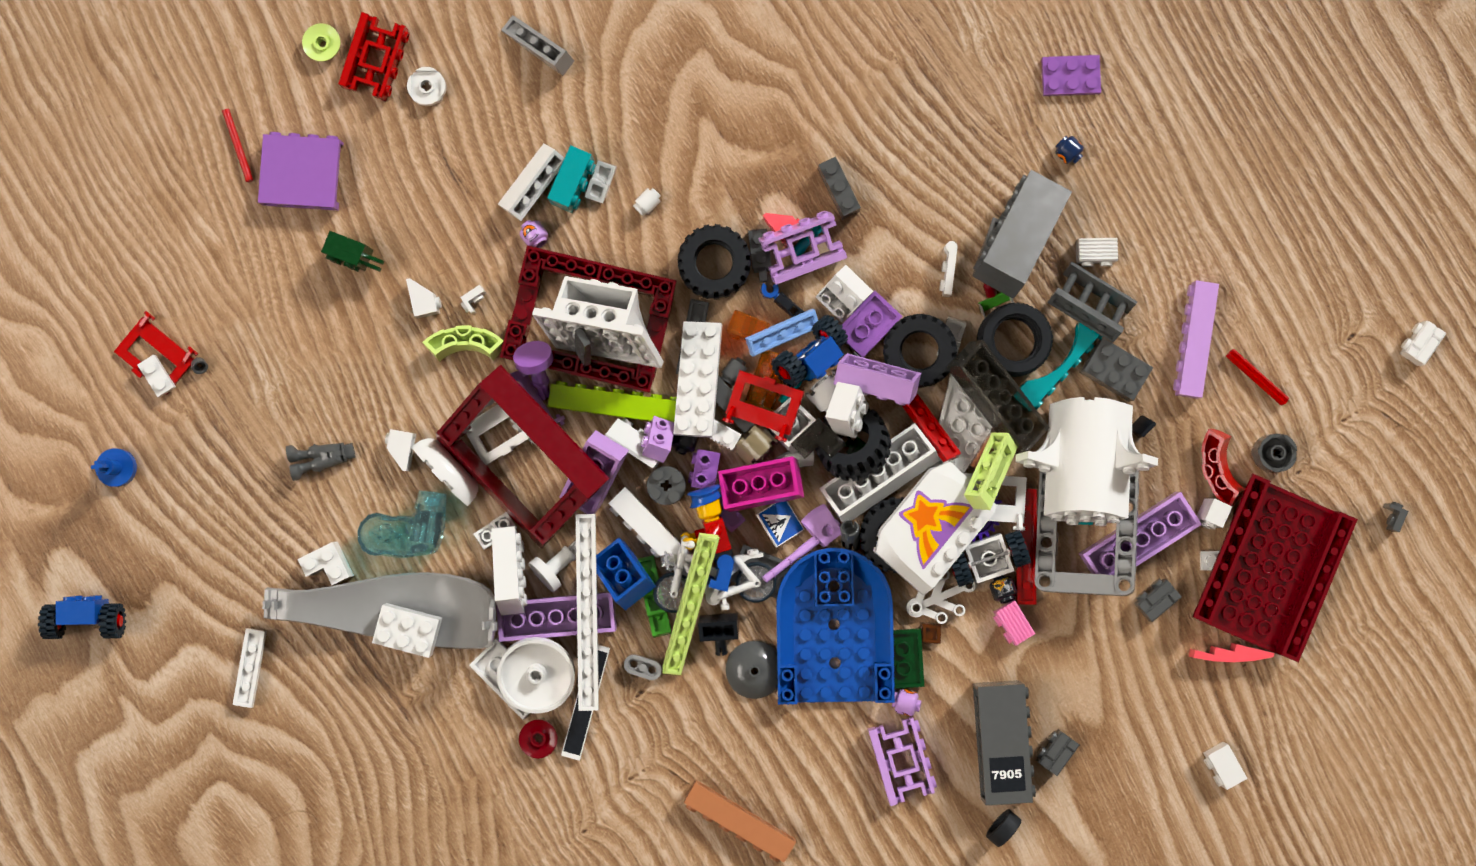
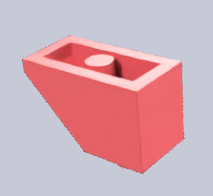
M771 213L763 215V220L774 232L781 230L780 228L784 225L799 223V219L795 220L793 216ZM785 238L780 239L785 248H787Z

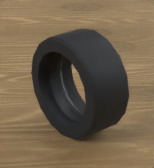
M1008 809L994 821L987 831L986 837L997 847H1001L1015 834L1022 820Z

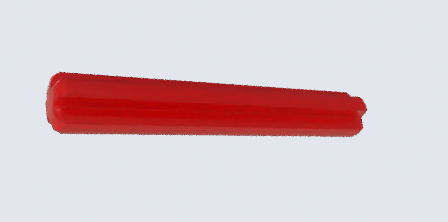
M1235 349L1227 353L1226 357L1279 405L1282 406L1288 402L1289 397Z

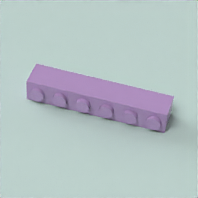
M1196 280L1188 286L1187 296H1189V303L1186 304L1184 314L1187 315L1186 323L1184 322L1182 325L1184 337L1179 345L1181 357L1176 364L1178 377L1173 384L1176 396L1195 399L1203 397L1219 284Z

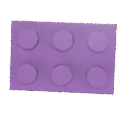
M1100 55L1042 57L1043 96L1096 95L1101 93Z
M874 291L842 324V329L846 330L845 334L848 335L846 343L860 357L864 358L903 316L881 295Z

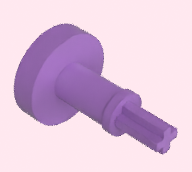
M542 341L527 342L516 349L513 360L519 372L531 375L532 385L537 388L542 400H546V398H549L550 391L548 388L549 377L545 370L553 362L552 350L547 343Z

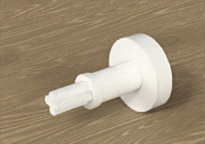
M576 540L570 546H564L546 564L538 557H535L528 563L537 578L552 592L561 587V583L556 575L576 559Z

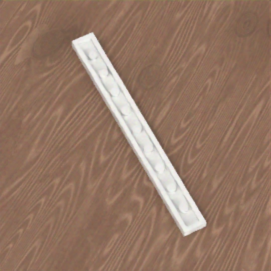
M575 514L579 711L599 710L596 514Z

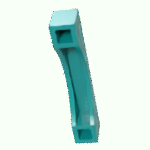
M1078 322L1075 326L1072 347L1062 364L1044 377L1025 381L1012 397L1028 411L1033 409L1036 411L1043 404V397L1045 395L1050 396L1056 389L1054 385L1058 381L1062 382L1069 375L1067 371L1071 366L1075 368L1082 360L1080 358L1084 352L1088 354L1095 346L1092 343L1097 338L1100 340L1103 336Z

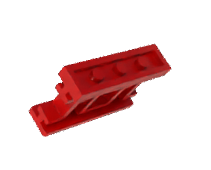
M361 12L338 84L343 89L354 92L357 91L359 83L373 87L372 96L386 101L387 97L391 96V84L393 79L397 77V65L403 59V47L408 42L410 33L405 25L397 23L394 24L392 32L378 28L379 20L377 17ZM369 30L379 34L376 43L366 40ZM386 36L396 39L394 49L384 45ZM370 47L385 52L381 68L366 64ZM358 66L367 70L365 79L355 76ZM375 72L385 75L382 86L372 81Z

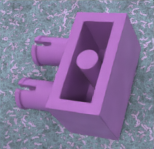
M700 449L697 450V453L693 452L691 464H695L694 472L690 471L688 479L691 487L703 489L715 485L721 453Z

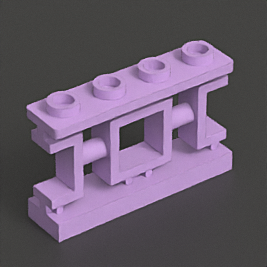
M819 212L816 214V217L811 219L803 218L795 225H784L780 228L781 230L776 232L768 231L758 238L764 252L773 250L777 264L768 268L771 279L776 285L847 258L842 243L840 241L832 243L828 228L836 226L835 217L831 212ZM821 225L823 235L814 238L813 231L810 228ZM808 236L812 251L796 257L792 242ZM785 238L788 248L778 251L775 241ZM826 242L827 248L830 251L819 254L817 245ZM790 255L794 264L784 268L781 258Z
M912 716L907 719H901L904 729L885 734L883 725L876 728H868L890 806L897 805L899 802H905L904 791L921 787L923 796H926L930 793L934 794V788L937 787L934 776L930 777L928 770L932 768L928 757L925 758L923 750H926L923 738L919 739L918 732L921 731L918 720L914 721ZM907 725L911 726L917 750H914L912 743L902 745L900 736L909 733ZM879 733H881L883 741L891 738L894 741L895 748L886 750L888 756L886 759L884 758L878 737ZM910 749L914 766L896 771L892 754ZM919 762L922 764L928 787H925L923 780L913 783L911 773L920 771ZM889 771H892L894 778L904 776L906 785L897 787L898 796H895Z

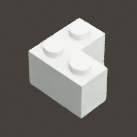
M331 542L298 559L306 577L324 570L331 585L339 584L354 576L338 542Z

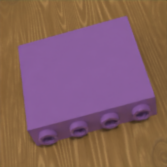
M270 132L269 135L263 134L258 203L263 206L339 211V203L336 199L340 147L344 143L337 136L330 135L326 136V138H319L318 135L308 134L307 137H300V134L289 133L288 136H283L279 132Z

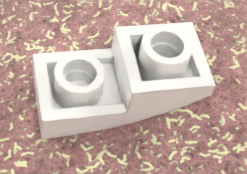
M505 512L473 535L483 550L492 545L491 529L517 527L508 513Z

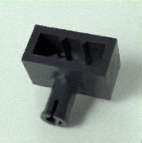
M738 613L699 616L700 642L715 641V655L720 656L721 649L722 656L727 655L726 640L739 639Z

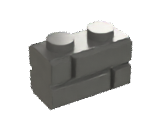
M1157 579L1151 584L1152 588L1147 593L1143 591L1136 597L1135 606L1150 622L1156 620L1182 598L1167 579Z
M1059 729L1057 732L1053 731L1047 739L1049 743L1045 748L1041 747L1036 754L1038 757L1036 761L1056 776L1059 775L1080 746Z

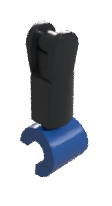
M764 283L760 288L761 295L766 299L774 298L773 302L791 318L804 312L783 292L779 293L778 284L772 286V293H768L766 290L767 286ZM793 306L797 309L794 314L790 312Z

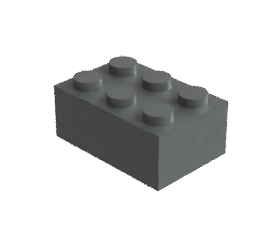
M1102 338L1098 340L1080 373L1130 402L1136 398L1153 367L1107 339Z

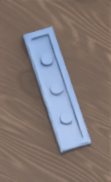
M810 309L746 337L745 340L750 355L754 357L813 331L812 327L818 321L816 311Z

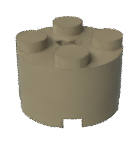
M756 424L749 431L750 435L746 439H740L735 445L737 448L736 453L748 465H752L755 462L761 463L774 450L772 445L774 443L776 445L779 444V441L765 427H759Z

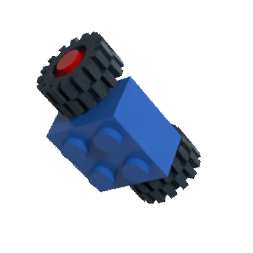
M824 315L812 327L816 340L811 341L795 356H793L792 352L789 353L786 350L771 361L772 370L775 371V375L779 376L778 379L783 380V383L787 384V386L794 388L801 381H811L814 378L818 380L825 376L826 370L829 367L836 366L839 358L844 355L840 347L847 342L848 335L845 334L846 330L842 329V324L839 325V321L837 319L834 320V317Z
M102 595L63 597V600L56 601V604H45L41 607L40 616H38V626H40L38 630L42 639H62L65 634L64 630H66L65 625L98 624L102 638H122L126 628L125 608H123L121 603L109 604V599H102Z

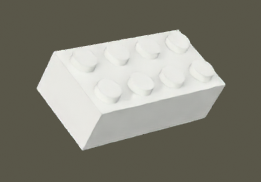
M515 526L491 529L496 605L501 616L525 613L524 606H527V595L524 594L526 578L523 576L525 560L522 558L524 542L521 541V534L517 533Z

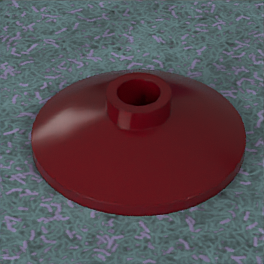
M532 720L525 724L520 731L519 745L522 751L529 757L537 759L547 757L554 751L557 745V732L545 720ZM536 735H541L542 741H537Z

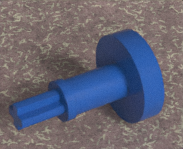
M113 448L104 451L97 461H94V465H91V469H95L97 477L105 485L121 487L133 480L137 471V463L130 452L124 449Z

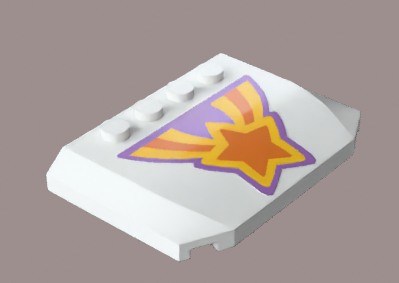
M950 461L943 462L944 464L932 467L926 471L880 527L877 534V545L873 549L880 558L922 595H925L936 586L993 516L997 506L993 503L991 510L973 509L964 496L970 480ZM975 485L974 488H973V490L978 491V489H977V487H976V485Z

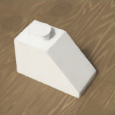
M406 279L414 317L422 318L440 314L439 308H442L440 298L412 279Z
M390 429L385 438L387 449L402 471H410L413 456L412 446L415 444L416 434Z

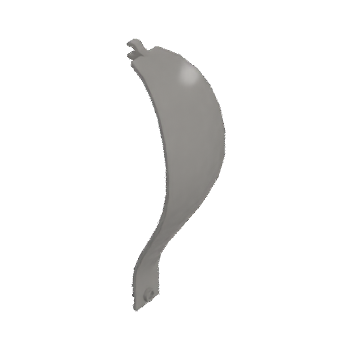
M430 572L402 573L309 590L267 587L262 607L265 619L306 623L374 637L381 607L383 604L389 603L442 617L435 647L488 648L493 645L495 631H497L496 602L491 590L482 583L451 574Z

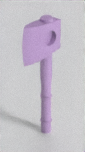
M825 504L816 507L801 520L803 526L813 537L762 576L766 583L818 544L825 547L841 535L840 522L833 517Z

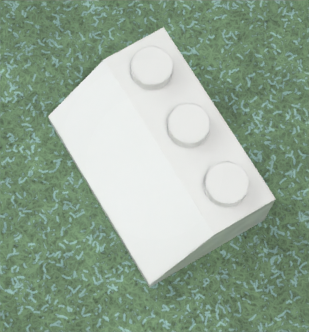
M625 418L623 420L617 419L605 436L628 449V453L655 469L660 461L642 455L643 447H641L643 437L646 436L644 430L641 428L638 431L632 428L633 423Z

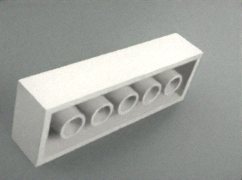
M915 423L891 439L890 456L885 458V465L883 467L880 466L876 474L871 473L869 478L866 479L861 477L859 481H852L851 478L845 481L839 476V478L835 477L819 488L842 523L855 519L940 461L937 451Z

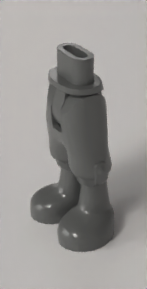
M353 443L314 444L308 450H297L293 445L286 446V455L290 463L307 458L314 459L311 462L290 465V474L293 481L299 480L302 474L307 471L321 472L323 469L348 462V459L356 458Z

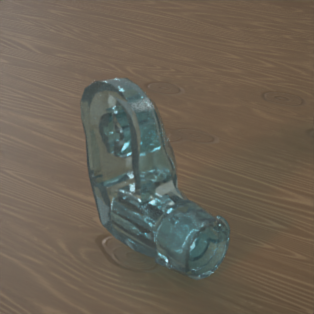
M419 490L414 506L416 510L412 516L392 517L380 513L369 514L360 523L357 531L361 549L369 555L395 558L435 554L439 549L444 534L447 494Z

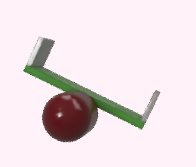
M984 283L983 288L988 299L978 303L984 318V311L1008 300L1014 303L1013 298L1002 292L997 294L996 289Z

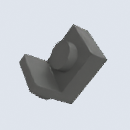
M1396 502L1384 504L1383 508L1393 511L1387 518L1386 530L1400 532L1409 511L1402 509L1403 505Z

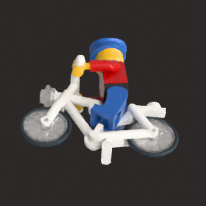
M719 484L687 494L692 499L690 508H696L698 517L704 519L702 521L704 528L695 530L694 533L684 532L681 535V546L677 554L664 551V555H661V565L666 567V570L674 568L675 565L674 572L661 576L655 583L656 587L653 589L654 601L665 612L677 613L687 579L682 574L683 569L688 574L690 568L688 562H691L693 554H687V550H692L696 547L699 533L719 536L714 556L716 567H711L704 592L708 604L717 605L720 602L721 609L728 610L730 608L726 601L727 597L739 593L743 599L759 603L767 600L775 591L776 577L767 583L762 578L771 570L768 565L761 562H753L747 565L744 563L751 558L763 557V552H759L758 549L747 550V554L731 557L733 552L723 518L719 516L722 513L719 499L721 495L718 491L720 488ZM740 569L737 574L736 585L729 587L731 575Z

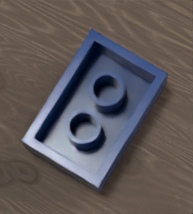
M617 538L596 555L598 576L615 602L624 610H627L656 587L630 547L622 539Z

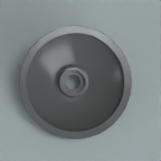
M747 641L738 645L730 653L726 663V677L732 689L739 695L751 699L763 698L774 692L778 687L777 651L769 644L761 641ZM754 667L757 668L758 673L752 674L751 669Z

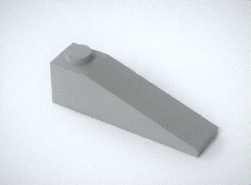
M513 15L501 29L502 32L562 76L574 62L566 50Z

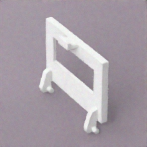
M498 404L478 416L470 425L472 428L466 433L485 465L490 464L502 455H507L515 447L530 439L522 431L495 449L487 452L479 436L509 417Z
M963 473L969 480H971L973 474ZM1005 476L1002 482L1003 486H1016L1015 506L996 504L995 512L988 521L1017 523V526H1013V530L1025 531L1023 523L1027 477Z

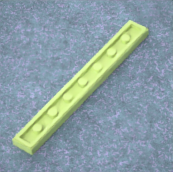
M699 533L664 658L663 674L681 675L718 546V535Z

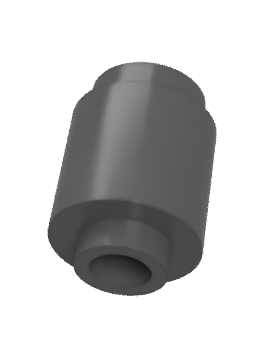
M739 357L736 359L731 358L721 372L720 378L733 386L739 370L746 372L747 368L745 365L747 363Z

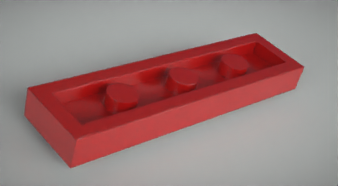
M916 394L910 404L901 405L935 448L943 462L951 461L960 456L961 452L918 394Z

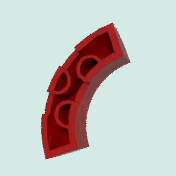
M1208 429L1201 449L1203 475L1205 480L1208 481L1213 494L1221 502L1234 506L1244 493L1245 488L1234 479L1228 467L1227 448L1232 436L1216 429Z

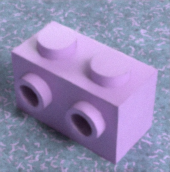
M653 416L651 422L646 423L644 428L646 436L643 437L641 442L643 456L664 463L671 451L674 432L673 422Z

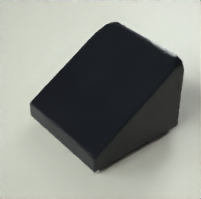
M1141 415L1132 424V432L1138 438H1142L1156 426V423Z

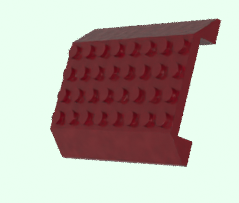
M1252 473L1192 617L1299 663L1358 519L1343 512L1333 511L1273 485L1270 483L1271 481Z

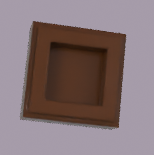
M921 623L922 643L941 644V624Z

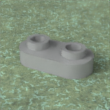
M631 654L624 661V668L630 674L648 680H655L661 675L662 667L655 660ZM632 660L637 661L638 665L636 667L631 666L630 662ZM649 667H655L656 672L650 673Z

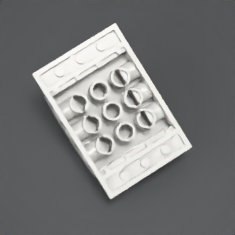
M565 276L553 310L546 307L542 309L534 308L533 317L555 348L575 352V330L581 327L591 342V355L662 368L664 361L654 346L643 322L639 308L638 289L619 286L613 282L607 284L601 283L596 279L584 280Z

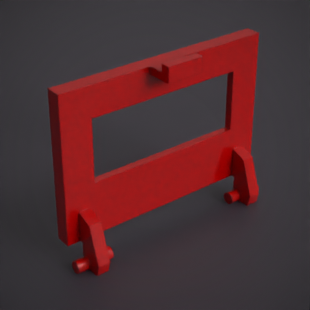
M145 311V316L138 321L114 350V353L132 366L133 369L131 371L139 378L145 377L138 367L141 361L128 351L138 337H142L177 366L169 375L174 385H176L191 367V362L195 359L192 355L197 356L198 353L190 346L187 348L188 352L182 349L149 322L150 319L154 321L155 317Z
M739 370L725 413L727 416L726 418L723 417L722 421L734 424V421L731 420L733 416L780 432L779 436H775V439L787 442L784 436L785 434L791 435L804 391L777 383L775 379L766 376L762 378ZM749 383L791 397L786 416L740 401L745 384Z

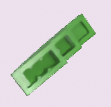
M654 555L638 559L655 584L659 579ZM660 583L657 589V596L660 603L666 607ZM652 589L643 598L652 636L656 638L671 634L672 631L668 613L657 606Z

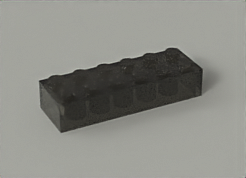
M984 340L969 342L946 367L997 433L1010 434L1018 447L1015 454L1029 451L1050 428Z

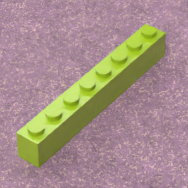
M556 381V384H551L549 408L651 421L653 416L673 423L675 421L677 397L670 396V400L662 399V395L657 394L645 397L642 392L632 391V395L624 394V390L613 389V392L605 391L604 387L594 386L593 390L586 389L587 385L575 384V387L567 386V382Z

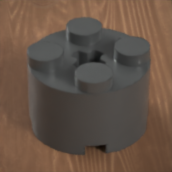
M1268 434L1255 442L1251 455L1255 464L1261 470L1271 473L1282 472L1290 469L1295 464L1297 446L1287 435Z
M669 466L660 467L650 474L647 480V491L655 502L662 505H671L678 502L684 496L686 481L682 473L677 469ZM666 480H669V484H671L672 487L668 488L667 491H664V487H661L662 483H665Z

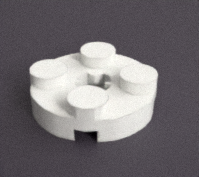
M421 67L415 70L416 72L408 78L407 82L408 93L414 102L422 106H433L440 103L446 93V82L442 75L431 67ZM425 82H429V85L432 86L429 91H425L422 88Z

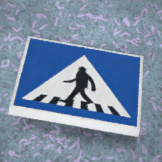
M788 501L774 503L756 514L776 548L805 530Z

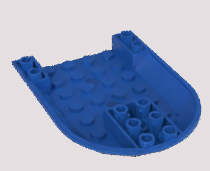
M825 548L811 552L799 559L784 576L779 587L776 605L778 705L797 704V702L874 701L875 703H895L892 594L881 570L874 566L873 562L865 556L849 549ZM831 581L838 582L839 588L836 591L829 590L828 584ZM831 619H837L840 623L836 630L829 628L828 624ZM836 657L840 660L839 667H830L829 661L831 658Z

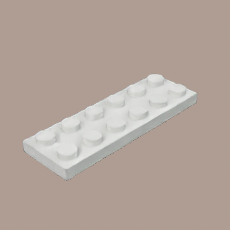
M683 322L673 432L675 436L713 438L722 323Z

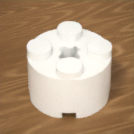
M834 369L830 371L832 373L831 376L826 374L810 388L813 391L811 394L808 392L805 394L820 412H827L836 387L834 385L836 374Z

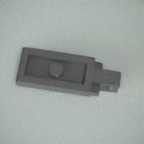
M767 229L748 231L752 269H754V273H759L760 283L767 282V272H770L768 267L771 266L770 250L764 252L758 239L767 232Z

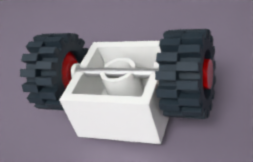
M1018 530L1005 535L1008 548H1006L1001 533L970 543L965 549L969 560L968 563L964 552H962L951 566L958 586L962 587L974 582L970 569H972L977 583L1013 572L1014 568L1009 556L1012 557L1016 568L1030 564L1031 558L1021 531Z

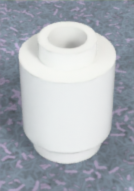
M647 188L635 200L636 203L633 207L644 217L661 202L659 200L661 196L655 189L649 190Z

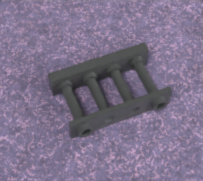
M1071 262L1063 272V275L1068 278L1063 289L1057 288L1047 303L1114 343L1124 330V327L1118 324L1123 313L1128 314L1137 301ZM1074 282L1084 287L1079 300L1069 294ZM1091 292L1101 298L1095 310L1085 304ZM1107 302L1117 307L1112 320L1102 314Z

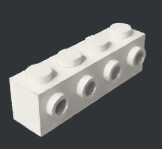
M543 143L498 205L522 221L559 172L564 157L555 149Z

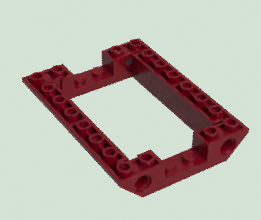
M527 245L518 280L520 286L512 319L508 321L500 358L513 360L516 349L527 342L533 318L532 313L536 305L543 272L584 280L596 279L601 283L607 284L613 282L619 286L638 289V294L654 297L653 302H651L650 316L646 329L659 354H661L677 280ZM552 350L553 362L547 368L648 393L651 391L657 367L638 364L636 371L635 369L591 359L590 365L584 367L578 356Z
M502 365L498 366L475 387L436 432V439L541 549L562 529L569 518L588 502L610 479ZM494 402L504 410L574 484L540 521L463 440H459L472 428L470 425L481 412Z

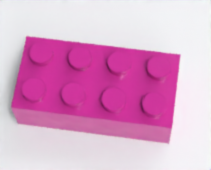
M793 456L718 471L723 507L728 512L804 498L799 462Z

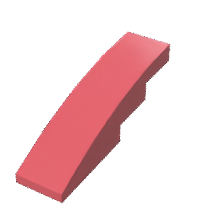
M1231 643L1230 650L1214 646L1210 647L1209 653L1190 649L1189 656L1217 662H1246L1274 657V653Z

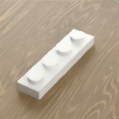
M246 628L233 705L248 708L254 707L267 631Z

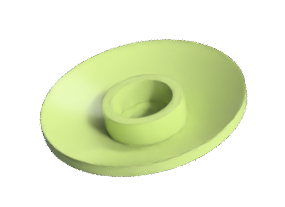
M324 23L309 27L302 39L305 53L311 59L321 62L332 59L338 53L341 44L338 32L332 26ZM325 41L326 45L324 47H320V43Z

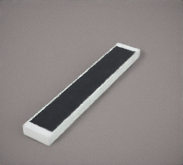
M598 645L599 688L610 651L609 647ZM578 694L561 756L580 761L593 711H579Z

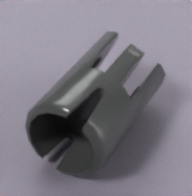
M852 520L843 522L840 527L842 548L845 546V549L851 550L853 547V551H858L861 545L858 523L854 522L853 525Z

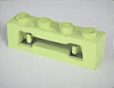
M992 432L964 493L965 498L973 509L991 510L1018 448L1009 433ZM976 481H981L980 484H976L978 491L973 490Z

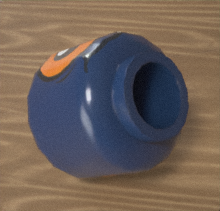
M1065 136L1055 146L1057 148L1055 151L1056 155L1065 164H1070L1071 162L1076 164L1083 157L1081 153L1084 147L1074 136Z

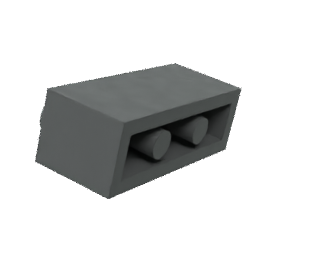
M836 156L819 164L817 169L842 220L860 212L861 207Z

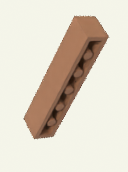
M695 780L684 799L687 809L694 813L696 811L703 814L702 817L709 822H717L722 830L726 832L732 831L739 840L743 842L749 841L753 844L752 847L759 852L764 850L776 862L780 860L785 862L796 843V838L698 780Z

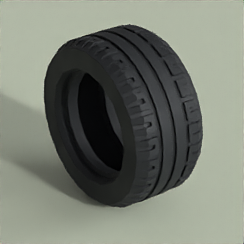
M1008 303L994 309L982 321L977 333V350H979L978 353L983 359L982 361L993 372L1006 377H1020L1037 370L1048 359L1047 357L1052 350L1053 335L1047 318L1038 309L1025 303ZM1011 319L1022 321L1033 332L1034 347L1026 359L1020 361L1008 360L997 350L994 341L995 332L1003 321Z

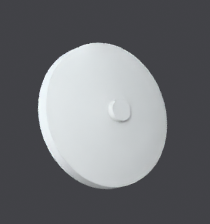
M541 637L525 638L511 645L501 657L497 669V683L503 697L515 708L528 713H545L558 708L571 694L575 682V667L568 652L558 643Z

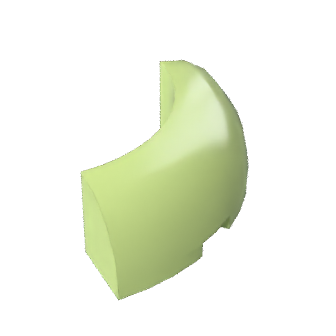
M462 325L447 330H440L429 336L422 343L439 361L452 353L466 350L480 352L494 361L500 354L504 341L486 329Z

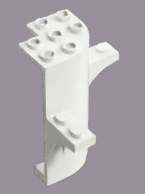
M1084 397L1069 398L1050 404L1048 433L1043 445L1036 452L1026 451L1016 454L1017 463H1021L1027 468L1035 467L1039 468L1041 472H1046L1044 516L1051 517L1053 521H1066L1068 525H1078L1079 522H1094L1096 526H1106L1107 523H1120V520L1128 519L1130 474H1135V471L1139 470L1147 471L1151 467L1158 466V458L1140 454L1134 445L1132 437V405L1094 397V400H1085Z

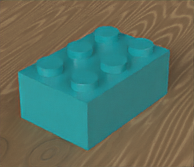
M570 145L547 197L551 205L573 213L574 209H578L581 199H579L581 192L584 193L589 183L587 182L589 174L593 175L596 167L592 154Z

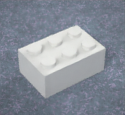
M385 603L381 607L372 643L429 658L433 655L442 617Z

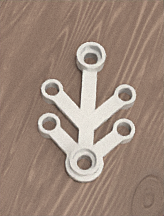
M947 571V577L940 579L934 587L931 597L923 600L925 595L918 592L916 598L908 601L906 610L912 617L925 615L935 619L940 624L947 622V615L944 612L937 613L926 607L935 604L954 612L957 616H962L965 613V607L961 604L955 605L945 601V599L963 591L973 592L977 586L975 579H973L974 582L971 588H967L966 585L962 587L957 585L941 592L945 580L950 577V573ZM918 604L920 609L914 611L913 605ZM962 607V613L957 614L956 608ZM940 614L945 616L944 621L938 620Z

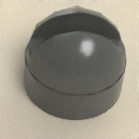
M196 357L191 362V368L194 373L203 374L207 371L208 364L203 358Z

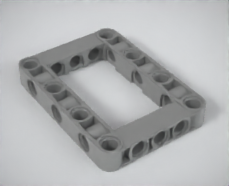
M1140 470L1135 471V474H1130L1129 503L1133 505V510L1129 512L1128 519L1120 520V523H1116L1114 575L1066 573L1055 570V559L1058 553L1057 521L1051 520V517L1044 516L1046 472L1040 471L1035 560V585L1038 589L1054 593L1129 596L1134 592ZM1046 538L1052 540V545L1049 548L1042 546V542ZM1130 542L1132 545L1131 550L1128 552L1122 551V543ZM1043 577L1050 578L1049 586H1041L1040 581ZM1128 581L1130 583L1129 590L1121 591L1119 588L1120 583Z

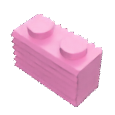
M1015 600L993 611L995 614L993 619L998 627L1002 626L1005 630L1003 635L1009 644L1013 643L1016 646L1035 634Z

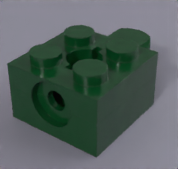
M330 230L321 250L326 255V259L338 265H341L343 262L344 266L356 272H359V269L366 271L367 267L381 272L382 268L370 264L369 261L371 260L381 265L385 262L373 257L372 253L374 250L366 244Z

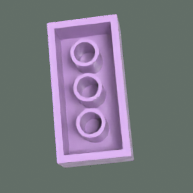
M847 353L838 362L834 385L837 382L860 386L864 395L871 394L880 400L890 399L894 400L896 404L906 405L910 404L917 394L921 373Z
M596 430L588 438L582 450L610 479L588 502L579 508V510L586 514H595L601 507L629 451ZM569 479L567 480L559 498H562V496L574 485Z

